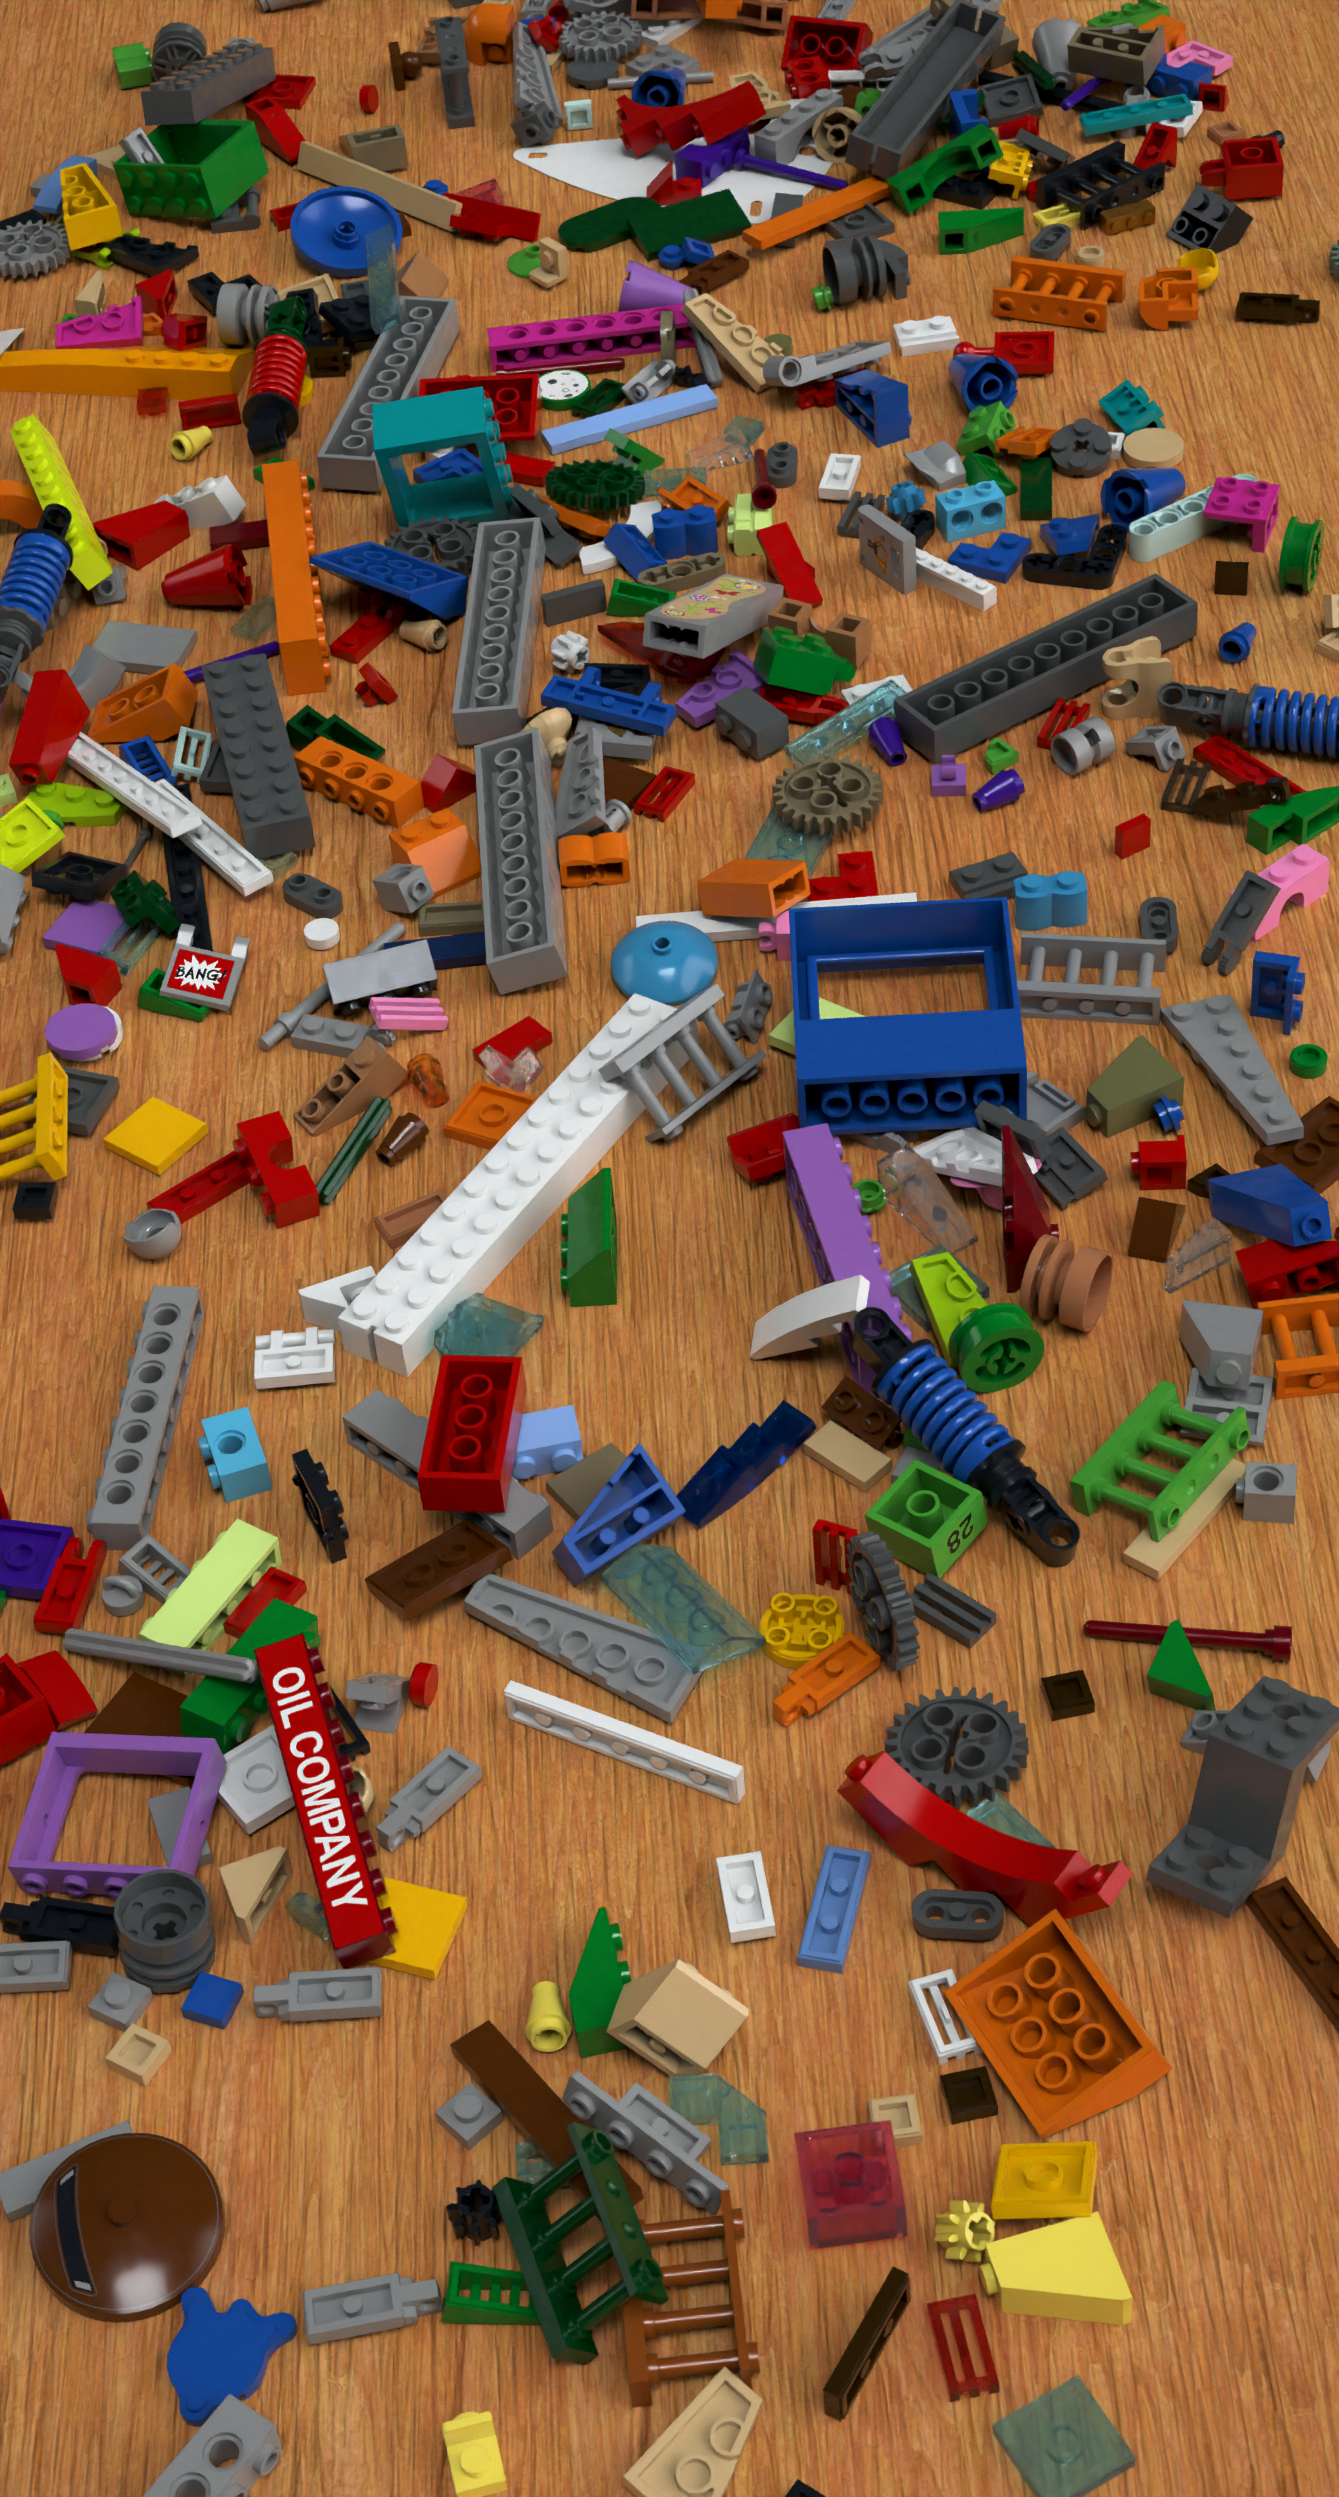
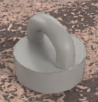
M109 1575L102 1580L103 1589L101 1595L104 1607L108 1613L114 1616H127L137 1612L143 1606L145 1600L142 1584L137 1578L128 1575Z

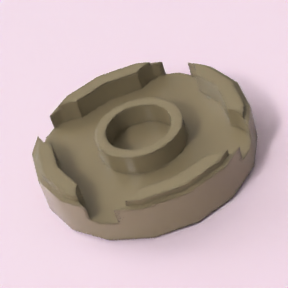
M661 311L662 360L670 359L674 361L676 365L675 317L672 311Z

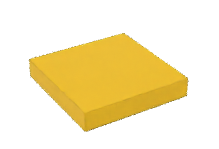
M151 1097L103 1138L106 1149L160 1176L209 1132L207 1123L155 1097Z
M384 1877L388 1894L381 1896L384 1908H392L399 1929V1933L392 1935L396 1952L367 1963L436 1980L468 1908L467 1898Z
M1096 2142L1000 2145L991 2200L993 2220L1091 2217L1098 2161Z

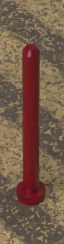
M618 357L504 369L503 365H496L495 368L496 375L539 374L540 377L547 372L563 369L576 370L582 373L619 370L625 367V360Z

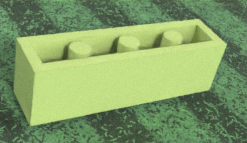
M237 1518L227 1531L219 1534L214 1546L206 1556L195 1562L189 1576L183 1583L169 1593L165 1604L154 1617H149L144 1622L139 1633L140 1640L210 1651L225 1633L223 1627L225 1620L271 1566L278 1569L282 1564L278 1537ZM163 1668L184 1679L190 1674L189 1672Z

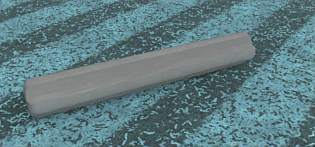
M695 288L686 289L682 293L684 304L699 296ZM689 320L702 368L707 378V385L710 388L720 387L723 384V376L715 348Z

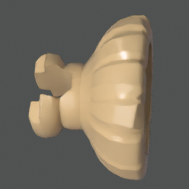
M556 707L539 714L528 722L520 732L538 727L550 755L551 765L557 768L564 765L568 745L565 738L571 730L572 718L566 708Z

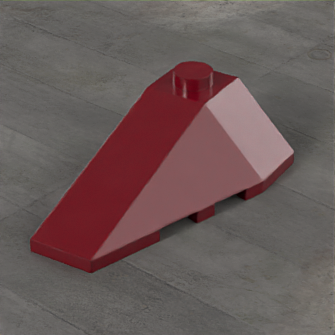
M1010 1125L1002 1126L1003 1248L1007 1293H1016L1021 1288L1027 1262L1038 1239L1047 1234L1058 1237L1059 1240L1058 1224H1051L1050 1211Z

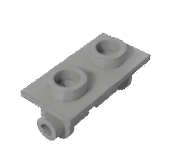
M654 359L620 389L633 404L654 399L674 382L671 376L675 373L676 365L670 359L662 360L660 363Z
M757 970L753 971L750 981H745L737 987L736 996L732 1004L734 1011L729 1012L727 1021L724 1024L733 1039L748 1035L752 1044L757 1043L769 1005L772 1002L771 988L763 981Z

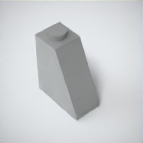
M1183 1300L1179 1339L1207 1385L1249 1390L1261 1343L1264 1310Z

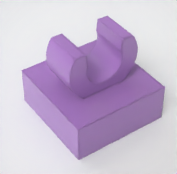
M942 755V765H932V797L966 796V764H955V755Z

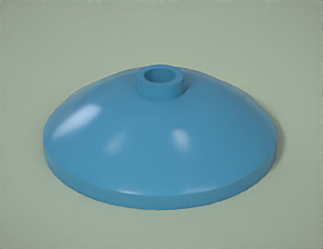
M656 921L633 929L619 941L611 958L613 980L625 996L631 998L636 993L671 1007L685 1004L699 992L709 988L715 979L718 969L717 952L711 939L700 929L678 921Z

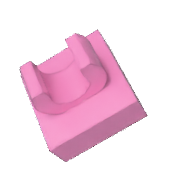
M784 911L776 916V925L767 921L759 923V936H770L760 937V950L772 951L777 948L778 961H791L789 911Z

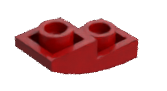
M56 1650L17 1663L18 1667L45 1697L56 1731L95 1717L98 1709L72 1667Z

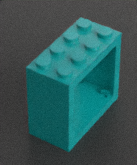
M483 386L372 405L374 452L398 526L407 528L408 521L417 524L420 523L419 519L421 517L426 521H430L432 516H436L437 520H442L444 516H448L449 521L458 517L460 518V524L469 521L470 525L510 519L509 506L514 505V499L508 492L511 489V486L508 487V483L513 482L510 464H504V461H507L504 442L498 443V440L501 439L498 420L492 421V417H495L492 398L486 399ZM476 443L484 473L410 485L401 455Z

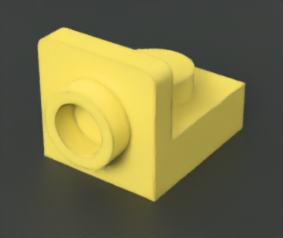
M465 2412L456 2416L452 2421L444 2422L441 2426L457 2497H483L508 2490L491 2412Z

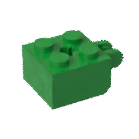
M774 626V630L763 628L753 662L754 668L767 684L821 696L831 691L833 681L848 683V681L854 679L853 677L856 672L854 670L855 667L846 657L836 655L832 647L827 645L822 636L813 633H805L804 637L794 635L791 629L781 626Z

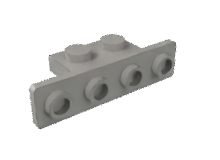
M575 2071L569 2077L562 2100L568 2105L575 2116L582 2120H588L598 2129L605 2131L616 2147L626 2149L645 2164L646 2168L653 2175L664 2178L683 2192L685 2198L691 2204L704 2208L712 2215L716 2214L721 2208L720 2191L728 2190L729 2186L698 2162L711 2143L712 2139L637 2082L617 2101L580 2072Z

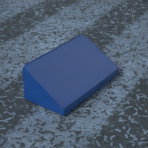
M614 523L604 538L605 545L636 581H638L639 573L643 570L668 564L636 525Z

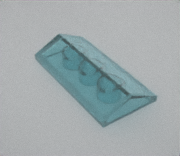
M636 1544L601 1574V1581L693 1674L702 1672L766 1644V1638L671 1546Z

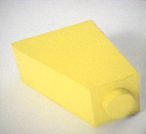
M1098 2212L1092 2213L1091 2217L1073 2218L985 2244V2264L979 2266V2273L986 2294H995L1001 2312L1125 2325L1132 2322V2295Z

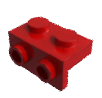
M789 1113L727 1136L734 1170L753 1182L767 1181L774 1177V1173L784 1170L782 1132L800 1129L797 1115Z

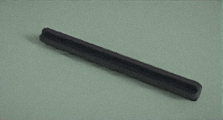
M983 70L978 75V84L983 86L1014 77ZM1035 83L1040 100L1061 105L1063 100L1075 92L1055 87L1052 91L1050 89L1044 91ZM1088 95L1072 108L1086 112H1095L1124 105L1121 102Z

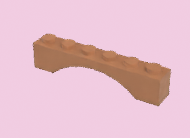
M632 0L631 18L647 20L711 19L736 22L759 28L786 30L789 0H742V9L737 11V19L705 18L696 0Z

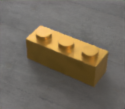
M1144 200L1099 212V228L1106 236L1155 224L1156 207L1149 200Z

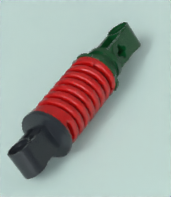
M300 296L270 304L267 330L264 336L256 341L254 346L255 353L247 399L242 411V420L248 429L247 440L249 448L255 457L285 449L286 438L290 437L298 427L302 386L309 361L307 357L308 348L303 339L307 312Z

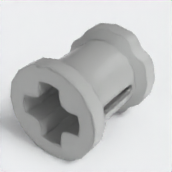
M617 799L609 800L605 804L606 824L591 831L593 837L605 831L607 833L617 832L621 827H626L632 820V814L627 805Z

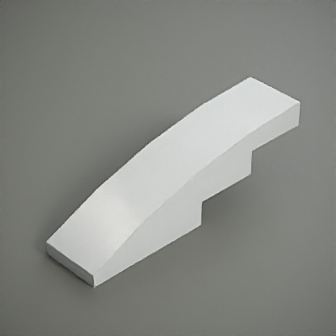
M862 1275L850 1277L802 1293L775 1307L755 1322L750 1357L753 1360L818 1347L819 1337L840 1333L843 1322L854 1320L857 1313L866 1308L870 1282Z

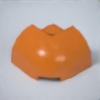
M486 3L480 4L470 12L466 19L464 31L469 62L483 67L487 62L513 63V28L516 25L513 5Z
M1197 267L1156 269L1155 275L1146 279L1140 278L1138 284L1139 310L1141 317L1147 325L1157 330L1168 331V321L1187 322L1189 320H1198Z

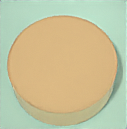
M1098 246L1082 247L1076 253V264L1103 267L1105 264V251Z

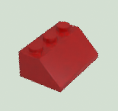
M790 15L780 68L788 70V60L819 55L827 74L828 71L862 70L858 55L871 46L873 32L866 23Z

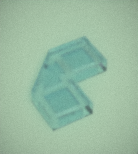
M716 2073L669 2077L670 2108L693 2125L719 2124L721 2166L769 2162L766 2111Z

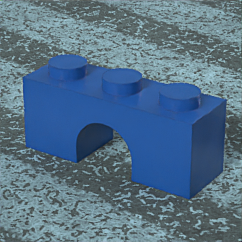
M1164 53L1145 87L1151 94L1163 98L1185 93L1189 100L1198 101L1199 83L1212 84V68L1191 61L1181 67H1167V54Z

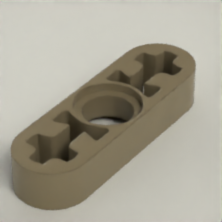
M710 552L646 569L639 573L638 584L675 593L698 587L726 573L725 558L719 553Z

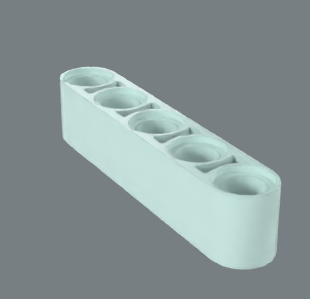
M1249 474L1232 476L1238 480L1257 482V479ZM1214 485L1132 522L1129 526V557L1137 562L1152 561L1234 523L1232 521L1203 517L1204 508Z

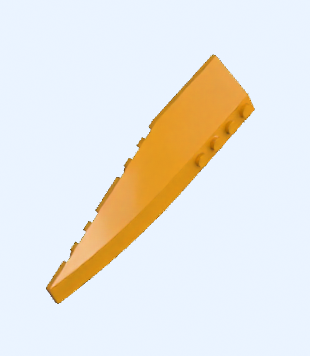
M164 345L3 352L0 355V391L194 400L237 393L238 397L252 369L255 351L252 349L208 347L179 351Z

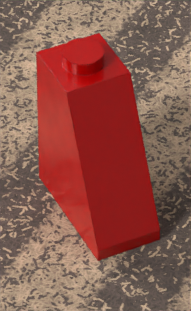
M165 500L96 521L92 524L97 536L107 544V556L136 571H139L191 536L186 510Z

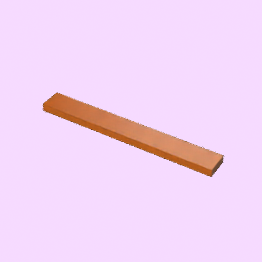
M874 175L742 231V240L759 250H764L864 207L867 202L872 204L892 194L886 180Z

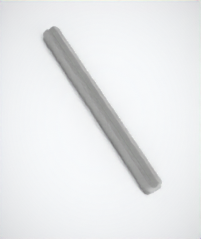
M73 1628L65 1632V1640L62 1642L65 1650L74 1653L252 1683L257 1679V1661L246 1657Z

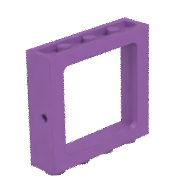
M51 1732L8 1865L21 1890L36 1895H41L45 1892H60L76 1897H83L87 1894H99L117 1898L123 1887L141 1874L153 1870L176 1869L194 1876L227 1764L215 1738ZM108 1772L195 1776L169 1867L52 1861L78 1778L82 1773Z

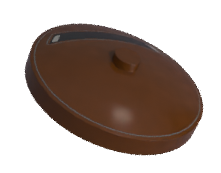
M124 2133L102 2138L82 2147L66 2158L53 2171L42 2186L32 2210L29 2231L30 2246L33 2259L44 2284L52 2295L66 2307L80 2315L104 2322H132L156 2316L181 2303V2297L184 2292L189 2288L201 2285L213 2268L220 2253L225 2232V2215L215 2178L205 2163L193 2151L163 2136L148 2133Z

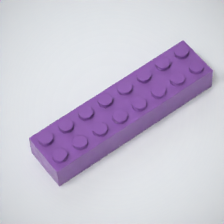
M827 1123L782 1132L786 1188L820 1285L823 1286L828 1283L862 1275L870 1282L866 1308L877 1307L885 1311L912 1342L908 1324L901 1325L900 1322L902 1320V1310L897 1296L891 1297L890 1295L892 1284L888 1269L881 1270L880 1268L882 1257L878 1242L870 1241L872 1230L868 1215L861 1216L862 1202L857 1188L851 1189L852 1174L848 1162H841L843 1152L839 1137H832ZM854 1320L843 1322L838 1336L854 1382L875 1396L871 1392V1385L877 1374L852 1347ZM875 1330L863 1331L868 1336L879 1335Z

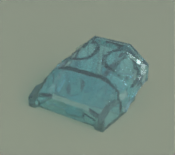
M477 1292L458 1303L455 1309L449 1312L448 1319L441 1327L435 1330L433 1345L441 1356L513 1357L529 1338L538 1333L543 1326L544 1316L515 1308L485 1297L484 1294Z

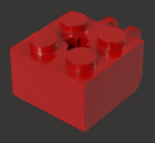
M1277 137L1225 140L1220 145L1219 159L1207 160L1200 165L1199 172L1202 175V183L1206 187L1223 186L1226 200L1241 201L1245 198L1256 197L1270 199L1274 196H1282L1284 163Z

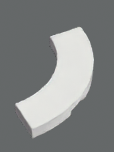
M661 500L642 502L636 505L630 504L631 513L626 524L636 525L651 543V538L653 537L652 514L662 510ZM604 540L582 547L578 552L583 575L604 571L621 564L605 545Z

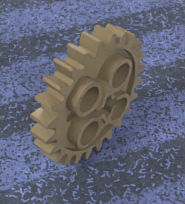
M819 754L816 761L805 757V764L793 762V770L784 768L783 776H776V784L772 785L773 808L776 809V816L782 817L784 825L792 823L793 830L805 827V834L807 835L813 830H818L819 836H822L826 830H830L833 836H836L838 829L841 828L845 832L850 833L851 825L862 828L863 820L872 821L873 813H879L880 805L883 804V782L879 780V773H872L871 765L862 767L861 759L851 763L849 755L845 756L842 760H837L836 754H832L830 759H825L822 754Z

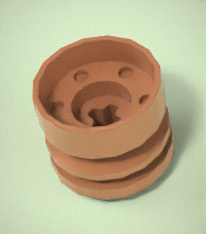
M1044 1234L1034 1246L1025 1268L1020 1290V1307L1031 1316H1036L1039 1313L1040 1318L1045 1320H1051L1059 1310V1320L1062 1325L1090 1332L1101 1316L1107 1301L1113 1275L1114 1259L1112 1253L1083 1245L1075 1254L1072 1241L1061 1240L1059 1242L1058 1237Z

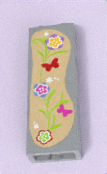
M725 573L645 613L642 646L703 659L768 624V614L783 597L784 585Z

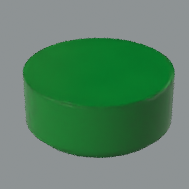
M1313 1044L1297 1046L1290 1053L1289 1068L1294 1075L1300 1078L1314 1079L1320 1077L1327 1070V1053L1323 1048Z

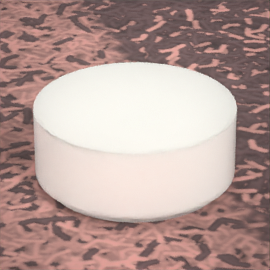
M315 919L304 928L306 944L312 949L327 950L334 947L340 940L338 924L332 919Z

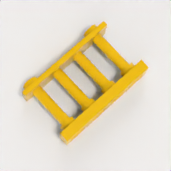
M51 1052L38 1057L37 1073L33 1079L0 1091V1107L37 1093L34 1103L0 1115V1131L36 1118L33 1128L0 1140V1156L36 1143L33 1153L0 1165V1181L36 1167L45 1169L53 1181L67 1176L68 1075Z

